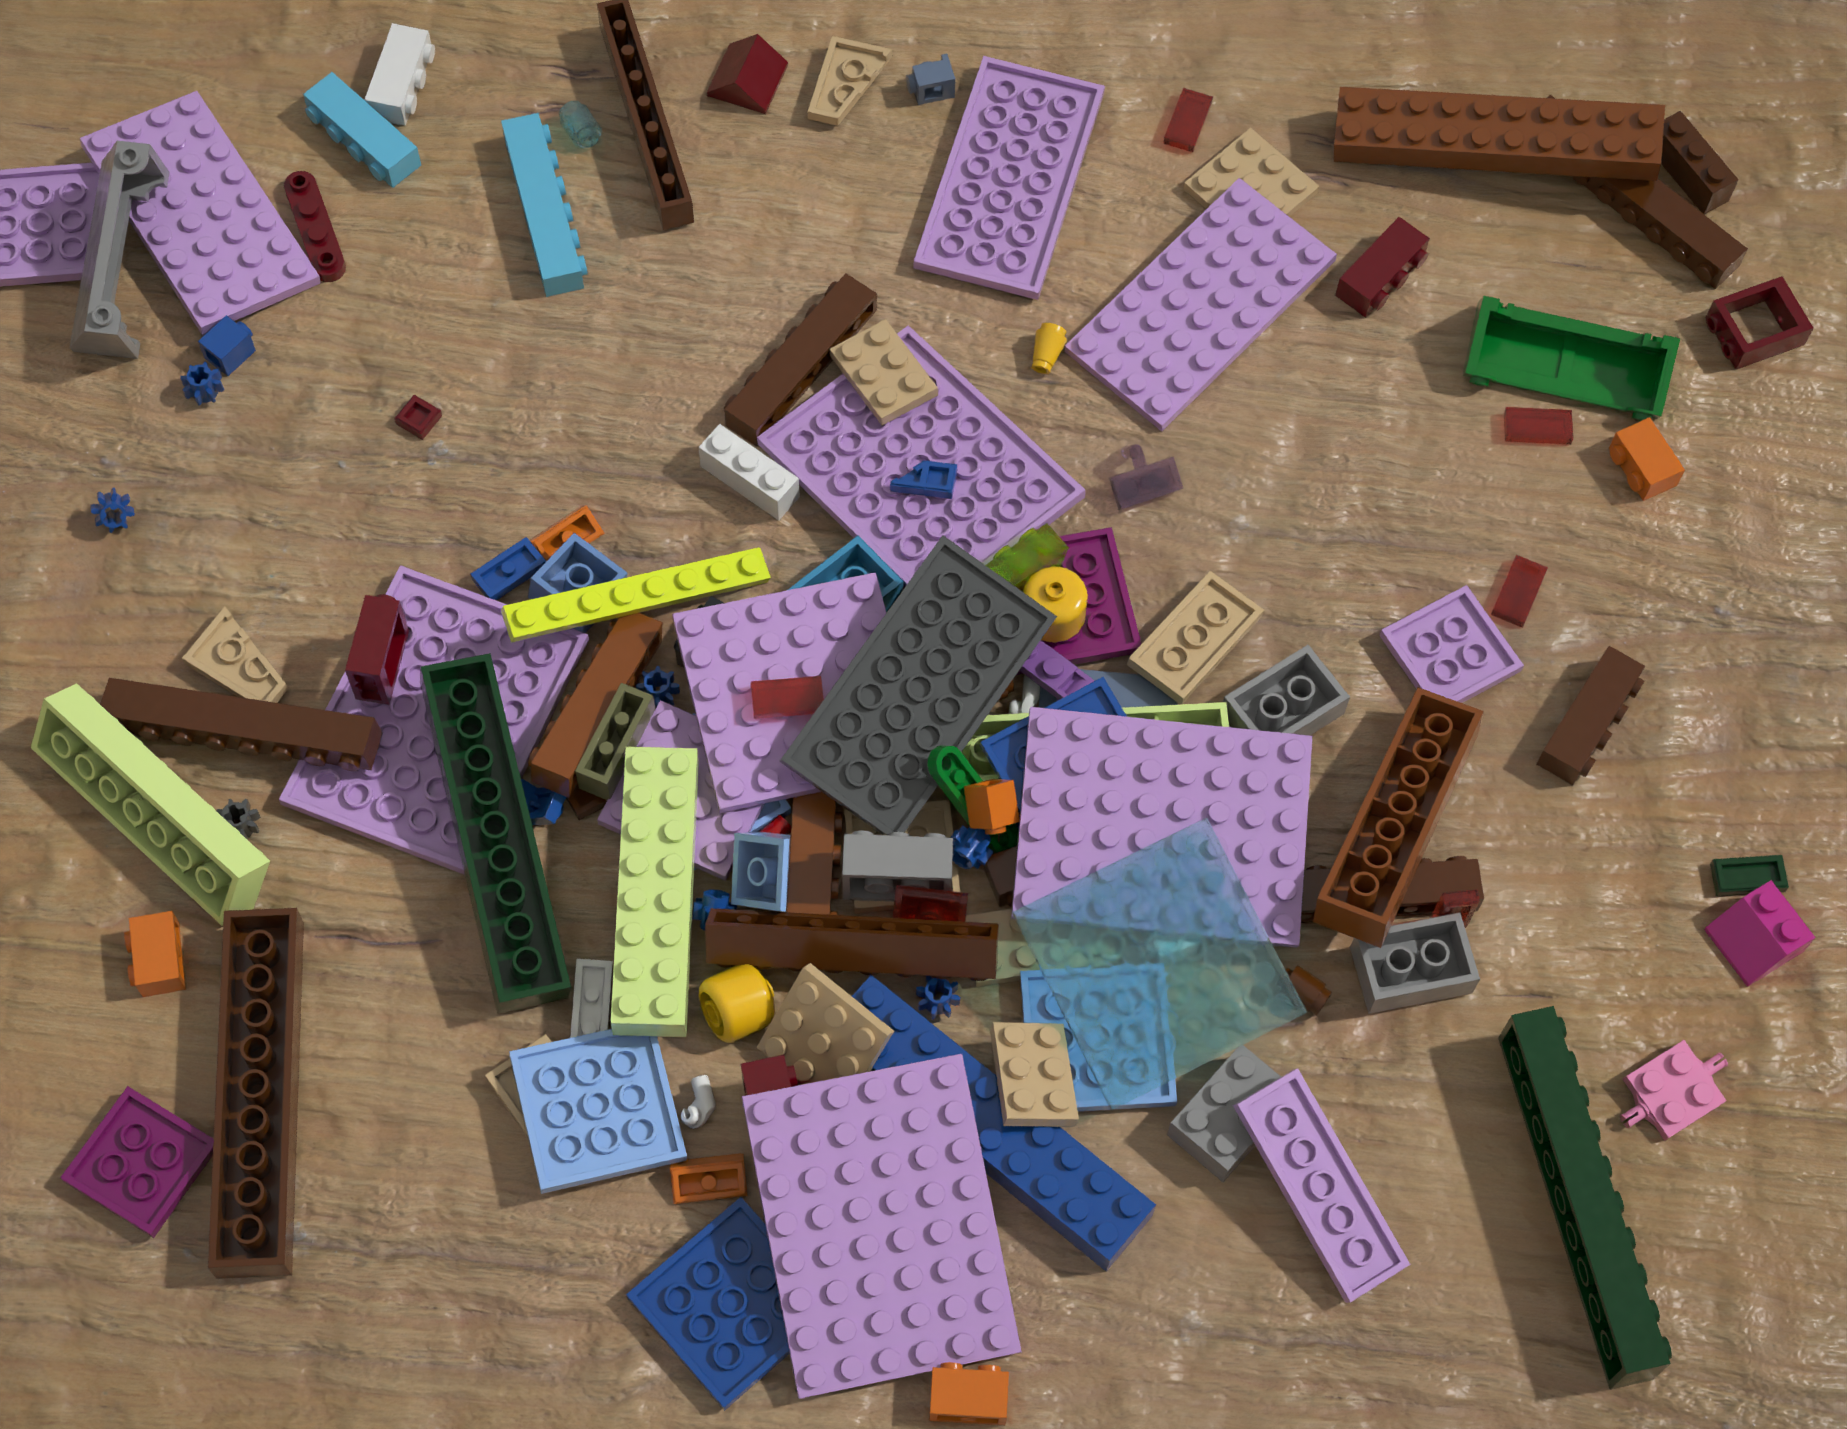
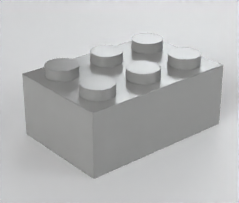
M1306 645L1226 695L1223 702L1227 703L1229 726L1232 728L1310 736L1344 715L1350 696L1312 648Z
M864 830L854 831L852 834H844L843 900L950 904L953 838H947L939 833H929L924 835V837L909 836L905 832L873 835L872 832Z
M1461 913L1393 925L1390 927L1381 948L1356 938L1353 939L1350 946L1368 1014L1472 994L1480 981Z
M1240 1044L1172 1120L1167 1136L1219 1180L1224 1182L1255 1147L1233 1105L1281 1076L1244 1045Z

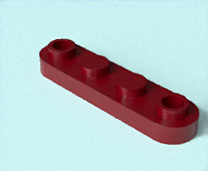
M293 172L285 179L284 189L309 261L319 274L321 281H337L344 275L346 265L317 182L309 172ZM329 259L332 260L330 263H323Z

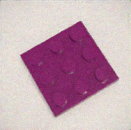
M127 1086L60 1179L154 1238L213 1156L214 1139Z

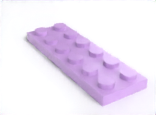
M1298 1068L1291 1070L1233 1105L1345 1303L1354 1301L1411 1265Z

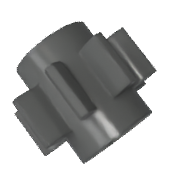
M228 799V804L223 810H216L246 839L253 832L259 833V828L253 821L261 817L257 809L250 810L248 799H244L242 803L233 802L232 799ZM240 818L241 822L236 824L235 820Z

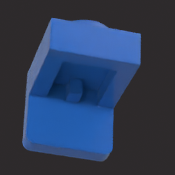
M521 779L532 825L555 824L562 814L566 796L544 787L536 788L526 780Z

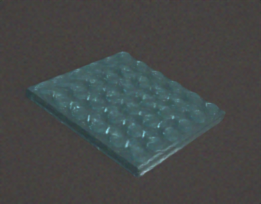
M1208 818L1194 823L1012 913L1111 1111L1307 1013Z

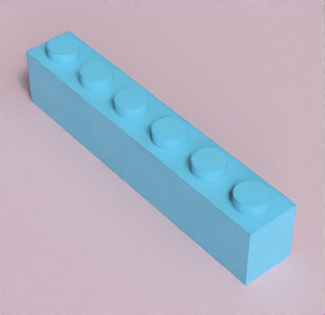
M539 113L502 120L504 140L545 295L549 297L584 289L582 276L588 275L584 256H577L576 249L581 248L577 230H570L568 222L573 221L569 202L563 203L561 196L566 195L562 176L556 177L554 170L559 169L555 150L549 151L547 144L552 143L548 124L542 125Z

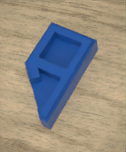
M924 460L914 466L913 470L903 477L893 479L890 482V492L952 499L958 471L957 464Z

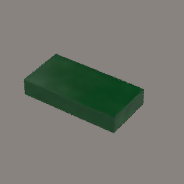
M1782 855L1713 859L1710 863L1716 896L1747 895L1772 880L1780 892H1786L1789 888Z

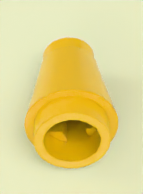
M1042 323L1040 329L1036 330L1033 363L1031 366L1034 371L1041 374H1050L1067 342L1065 337L1066 330L1063 327L1053 323Z

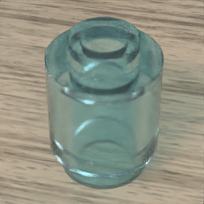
M579 101L566 103L559 112L560 124L576 147L589 148L594 146L602 134V128L585 104H581Z

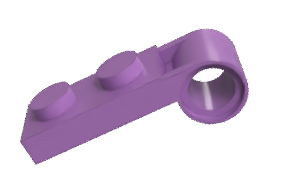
M1041 640L1019 670L1056 697L1057 701L1094 682L1091 677Z

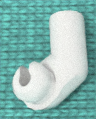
M1026 675L1023 678L1022 702L1012 700L1009 704V714L1029 713L1030 707H1035L1040 698V685Z
M707 1075L697 1076L691 1080L695 1100L688 1109L684 1108L681 1112L682 1122L693 1129L703 1126L716 1107Z

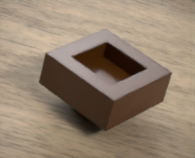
M578 785L570 798L566 797L578 820L603 809L607 802L606 799L579 789Z

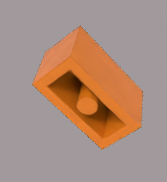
M1650 417L1616 432L1609 446L1613 462L1616 465H1620L1627 476L1630 488L1638 492L1643 501L1676 487L1685 471Z
M173 911L129 918L130 931L124 932L127 952H132L133 964L128 965L127 968L130 985L136 986L142 997L186 990L180 924Z
M953 1362L941 1363L940 1368L933 1367L929 1421L1005 1426L1007 1420L1009 1372L1001 1371V1367L996 1365H980L978 1370L963 1369L962 1364Z

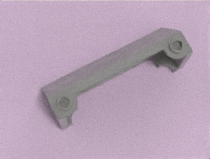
M117 140L102 160L69 347L73 352L138 359L141 343L126 333L127 325L121 322V312L114 303L132 200L148 202L151 190L158 186L167 188L169 171L150 144Z

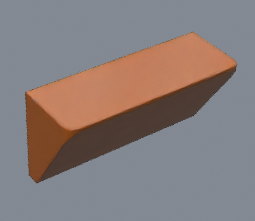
M583 505L529 541L547 562L573 533H576L586 542L591 543L603 535L604 531L588 506Z
M743 1153L693 1158L670 1164L674 1204L748 1196Z

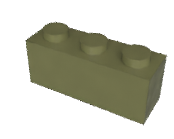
M620 684L575 770L579 789L606 800L611 799L624 773L626 747H637L655 711L653 695L626 684Z

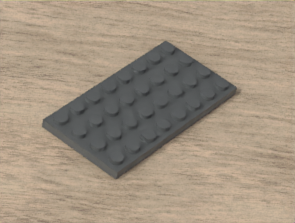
M942 535L783 755L780 762L880 834L888 835L891 832H905L938 786L928 771L927 762L930 752L940 745L955 746L961 752L1057 616Z

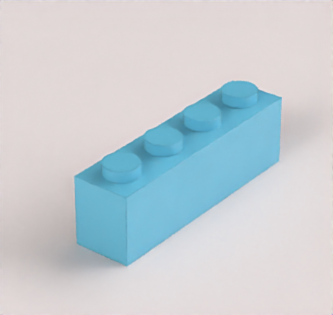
M333 72L303 94L307 107L305 112L309 119L315 124L320 123L323 125L333 141L336 143L342 142L347 147L350 155L357 162L363 161L378 181L384 180L394 188L421 166L417 146Z

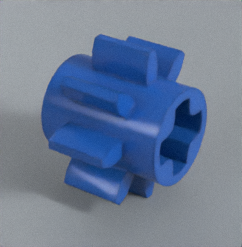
M207 362L195 366L189 365L187 375L180 377L186 399L194 396L199 406L202 403L216 402L215 398L218 392L224 391L223 384L220 381L222 376L219 369L211 371Z
M112 488L111 492L104 495L98 492L99 504L90 505L91 513L99 514L95 518V525L101 526L104 524L109 527L110 533L114 531V528L120 526L125 529L128 528L126 516L131 517L135 514L133 507L126 506L130 502L129 494L121 496L116 493L115 488ZM117 508H118V510H119V512H117V513H115L114 511H112V510H116Z
M656 666L655 670L649 673L643 671L642 678L644 683L636 684V689L653 695L655 709L660 700L674 706L672 694L680 693L679 684L673 683L675 680L674 672L665 673L659 666ZM656 687H660V691H655Z
M962 826L959 830H955L950 837L953 838L952 861L961 868L971 869L974 866L978 869L981 864L985 865L993 854V851L987 847L991 842V838L988 834H985L983 829H972L970 826L968 828Z
M706 890L703 892V897H697L693 904L692 919L700 920V928L705 931V924L711 908L737 910V905L729 902L730 894L725 891Z
M926 975V987L919 986L916 988V995L924 998L918 1003L919 1011L927 1009L931 1013V1019L933 1020L936 1018V1015L945 1014L948 1018L951 1017L950 1006L960 1005L961 997L953 994L958 990V982L950 984L946 979H932L931 976ZM937 992L943 993L940 1000L933 999Z

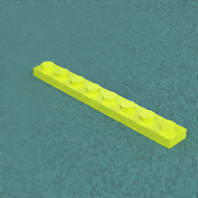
M758 547L504 605L501 613L512 643L764 584L771 577L761 548Z

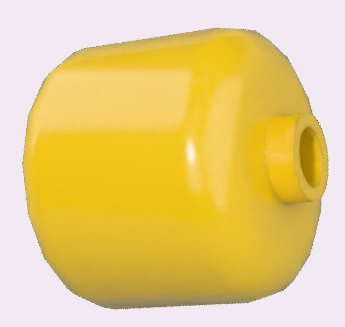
M1056 566L1042 568L1030 576L1024 585L1023 592L1057 616L1041 640L1057 643L1066 641L1076 635L1085 622L1088 599L1087 590L1081 578L1067 568Z
M736 965L705 979L699 986L698 997L703 1016L712 1032L723 1042L733 1043L770 1025L775 1016L773 988L769 981L752 965Z

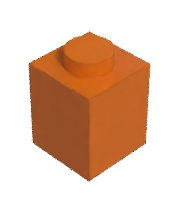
M989 779L964 786L970 828L985 829V834L989 835L999 834L1007 831V825L1020 822L1014 780Z

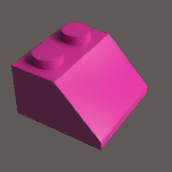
M1772 880L1741 898L1704 929L1747 987L1803 953L1816 938Z

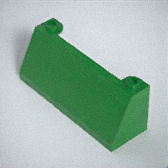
M1483 296L1479 300L1463 376L1470 377L1469 383L1488 387L1489 382L1629 412L1633 413L1632 419L1642 421L1649 417L1651 419L1662 417L1680 338L1663 335V338L1653 336L1651 339L1652 334L1649 333L1640 334L1516 307L1512 303H1508L1503 307V303L1499 302L1500 299Z

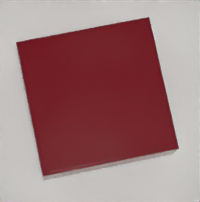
M413 395L394 420L396 425L423 440L442 417L440 409Z

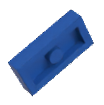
M525 537L470 575L472 581L485 597L497 601L530 579L546 563V560L529 539Z

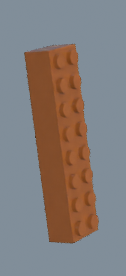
M1417 687L1317 898L1314 923L1376 947H1382L1475 743L1484 711Z

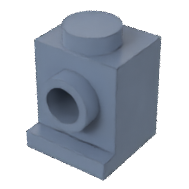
M942 54L939 61H927L920 65L912 66V74L906 75L908 91L910 94H915L918 105L955 98V76L948 54Z

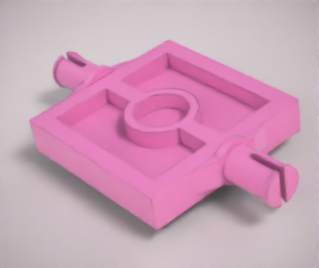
M1685 1040L1679 1042L1623 1078V1081L1633 1094L1636 1106L1620 1115L1621 1122L1634 1115L1632 1119L1623 1124L1626 1128H1631V1126L1645 1118L1655 1126L1664 1141L1727 1101L1715 1085L1712 1077L1714 1073L1728 1066L1727 1060L1724 1059L1714 1066V1063L1724 1057L1721 1053H1717L1703 1063L1695 1056Z

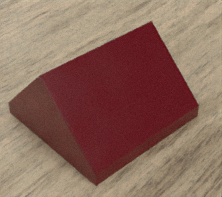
M759 34L730 43L707 90V96L766 114L786 72L788 61Z

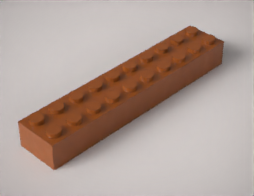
M1340 87L1334 140V162L1657 181L1662 159L1665 105Z

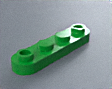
M937 746L929 754L927 762L928 771L969 825L964 786L982 782L983 780L957 747ZM1015 823L1007 825L1006 832L989 835L991 842L987 847L993 851V854L1017 846L1019 828Z

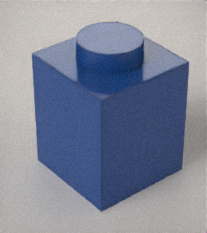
M227 315L198 341L204 358L226 376H229L256 351L251 338L253 336L252 331L243 322L238 321L236 323Z

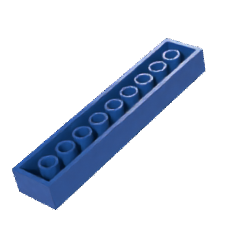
M870 975L852 997L894 1030L893 1035L871 1071L962 1054L986 1174L1107 1272L1151 1219L1156 1204L1061 1127L1003 1126L996 1075L874 976Z

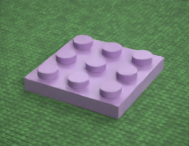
M1467 585L1381 630L1379 635L1416 689L1419 687L1460 703L1521 672L1524 667L1521 660Z

